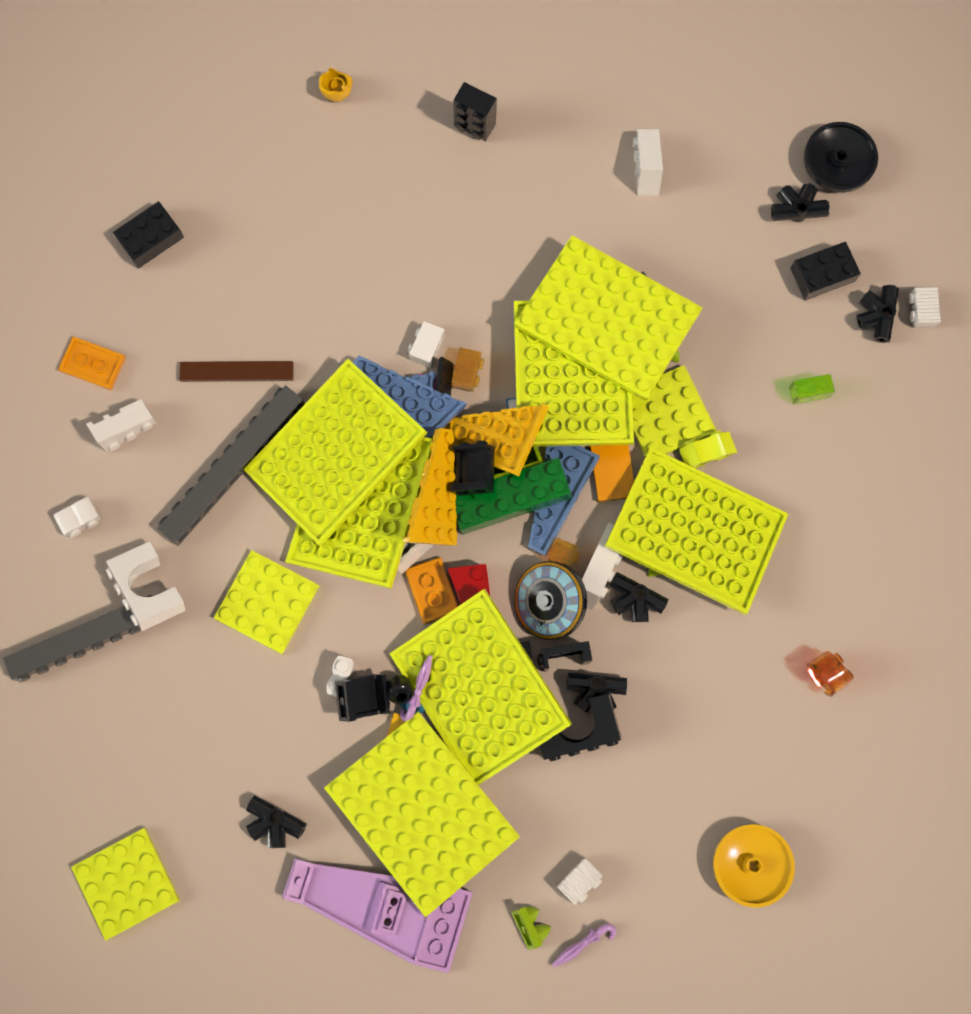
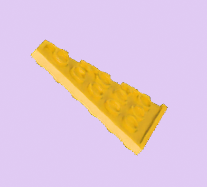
M542 404L531 407L523 406L521 408L502 409L497 412L488 411L482 414L462 415V417L453 418L444 429L453 430L454 446H458L462 442L476 444V441H487L488 444L495 447L494 467L519 477L549 406Z
M438 428L434 431L433 441L429 448L432 452L430 459L425 462L422 479L419 483L421 490L419 497L414 500L411 517L408 521L410 528L407 537L403 538V543L457 546L456 494L450 492V484H455L454 451H452V446H454L453 430Z

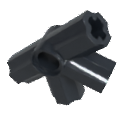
M810 183L803 184L799 194L790 185H786L776 195L782 203L772 204L771 218L773 221L793 220L795 222H802L806 218L828 217L829 201H813L818 189Z
M883 285L881 297H878L869 290L859 301V304L868 311L856 316L858 326L862 331L875 327L873 340L880 343L890 342L899 293V288L895 285ZM887 311L890 313V316L886 317L882 312Z
M619 572L615 574L609 586L622 593L610 601L618 615H621L631 608L632 622H649L648 608L662 614L669 600ZM638 587L644 591L642 598H637L634 595V590Z
M568 672L567 690L581 691L573 703L586 713L591 708L589 702L590 695L609 691L615 709L617 706L611 694L626 695L627 678ZM595 678H599L602 681V686L599 689L592 687V681Z
M256 795L250 800L246 809L247 812L258 817L257 820L246 826L247 831L254 841L268 834V848H286V833L300 839L307 826V823ZM276 811L281 814V820L278 823H275L272 819Z

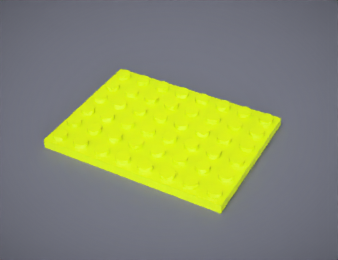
M572 235L517 318L514 327L647 401L703 307Z
M529 300L514 301V323ZM514 327L516 408L542 404L549 406L532 447L634 445L632 393Z
M347 359L243 470L319 546H322L428 432L354 363Z
M423 437L322 546H319L297 524L285 562L392 589L405 546L403 538L408 535L410 528L408 521L411 517L414 500L419 497L421 490L419 483L422 479L425 462L430 459L432 451L429 448L433 439Z
M650 447L604 547L746 615L751 607L788 513Z
M486 589L481 590L390 653L402 675L409 678L413 692L416 689L417 676L428 655L433 656L429 679L422 689L420 703L449 750L478 785L572 725Z
M419 712L324 787L329 796L425 918L520 838L514 828Z

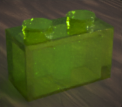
M831 374L795 380L789 386L793 405L830 398L835 392Z

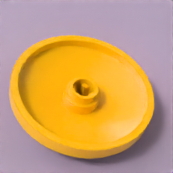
M746 824L730 830L719 841L713 857V872L718 886L728 898L743 906L760 908L777 902L787 893L793 882L795 862L788 843L779 833L766 826Z

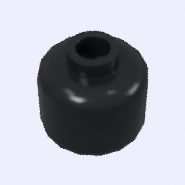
M395 675L387 681L388 698L394 704H404L413 696L411 682L406 676Z

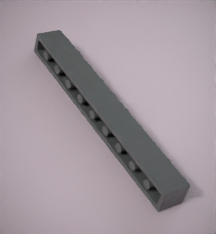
M286 385L283 388H279L271 402L264 404L261 409L262 412L250 420L249 426L245 431L242 430L236 436L237 440L224 449V454L220 459H215L210 466L211 469L198 478V483L194 488H189L185 493V498L172 507V512L168 517L165 516L160 520L157 529L179 546L245 472L243 469L304 406L303 399Z

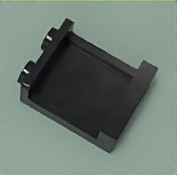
M482 440L476 441V444L462 442L458 446H452V451L456 453L455 484H450V492L457 496L494 493L495 447Z
M589 641L542 649L537 657L539 668H543V672L549 670L548 659L580 654L582 665L590 664L592 655Z
M372 674L335 681L339 721L352 722L358 718L390 713V701L388 699L385 674Z

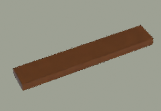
M180 362L179 380L181 382L294 381V362Z

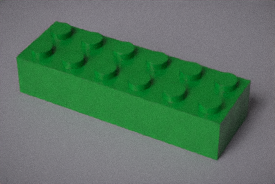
M556 458L523 469L519 477L508 474L494 479V493L456 495L457 522L462 534L464 535L572 499L560 459Z

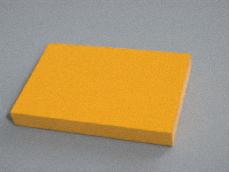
M73 336L58 371L111 391L126 356Z
M629 445L590 446V451L600 456L593 470L597 501L626 499L634 483Z
M441 557L410 567L405 571L423 625L441 619L458 607Z

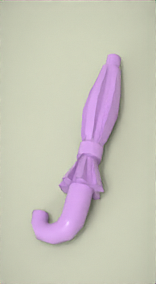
M428 655L419 671L414 695L407 701L409 703L407 713L404 709L400 711V718L403 721L413 718L416 708L420 707L422 689L425 687L431 671L433 658L431 655Z
M607 923L601 925L596 930L591 928L586 938L569 946L559 955L556 961L552 963L553 967L555 968L572 960L589 943L601 941L599 937L607 931H610L608 936L612 940L617 933L615 926Z

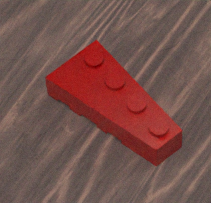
M486 564L448 568V574L460 605L483 589H486L490 596Z

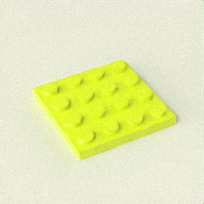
M685 365L662 374L647 401L632 394L634 435L645 457L650 447L665 454H670L685 446V442L696 439L698 441L717 431Z
M251 550L214 619L283 655L320 585Z
M146 828L131 834L71 867L105 941L180 901Z

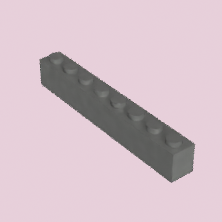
M123 606L6 656L3 660L11 680L21 683L31 679L30 676L37 673L40 675L46 673L54 665L56 667L68 663L67 660L74 657L77 659L83 657L91 649L93 651L105 647V643L110 641L112 643L118 642L123 639L122 636L126 634L134 635L139 633L141 629L139 625L134 626L130 618L133 615L130 610L126 611Z

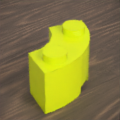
M721 430L711 433L710 437L702 440H689L685 442V446L679 449L683 462L694 468L705 466L711 461L717 462L737 453L730 432H721Z

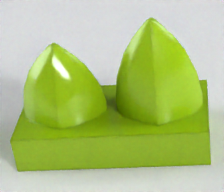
M527 906L513 910L511 912L528 950L536 949L543 945L542 942L548 936L551 926L544 924L534 926L533 923L538 917L539 909Z

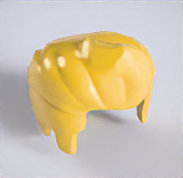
M331 67L328 68L329 71L321 74L319 77V89L328 100L340 102L349 96L353 79L346 73L339 72Z

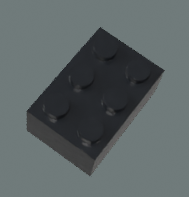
M464 82L453 100L454 126L459 131H466L475 139H482L486 142L496 125L497 98Z
M159 201L113 232L138 268L184 238L180 228Z
M846 241L796 259L790 267L804 300L854 283L861 275Z

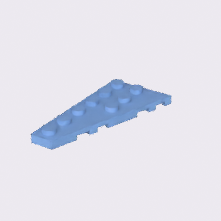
M358 356L352 362L428 432L424 437L433 439L435 429L444 428L467 406V403L464 401H458L448 394L433 390L430 386L407 376L399 375L397 372L383 368L379 364L361 356Z
M581 446L546 447L544 462L556 458L560 459L572 499L535 511L528 548L544 557L549 552L600 459L599 455Z

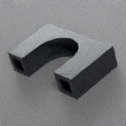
M609 691L589 696L595 720L593 731L582 739H571L559 732L540 745L544 760L556 761L561 759L562 755L575 756L580 754L581 750L587 749L590 752L599 749L601 745L607 744V747L618 744L622 736Z

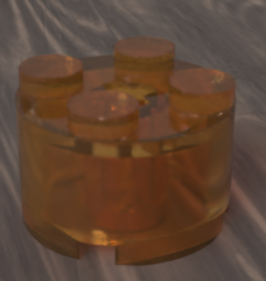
M825 651L808 663L806 667H810L807 671L818 687H824L826 689L824 693L832 697L851 683L854 676L843 666L842 663L844 661L838 653L833 655L830 651Z

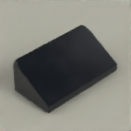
M444 357L439 358L436 391L451 396L454 364Z

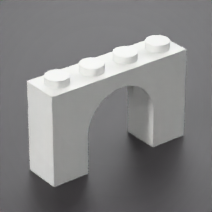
M150 541L106 561L108 569L105 571L110 580L114 579L116 583L114 588L117 594H122L124 597L122 603L126 611L130 610L133 615L130 618L134 626L139 625L141 631L185 611L184 602L176 587L152 597H141L131 591V585L139 575L160 566L158 555Z

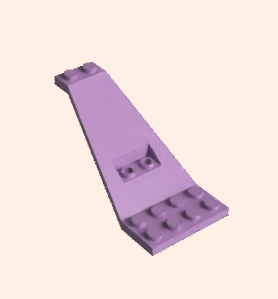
M294 858L282 898L309 907L414 965L449 973L473 892L460 888L425 918L390 874L323 865ZM392 898H395L394 903L391 904V903H390L391 899H392ZM388 918V923L384 924V920Z

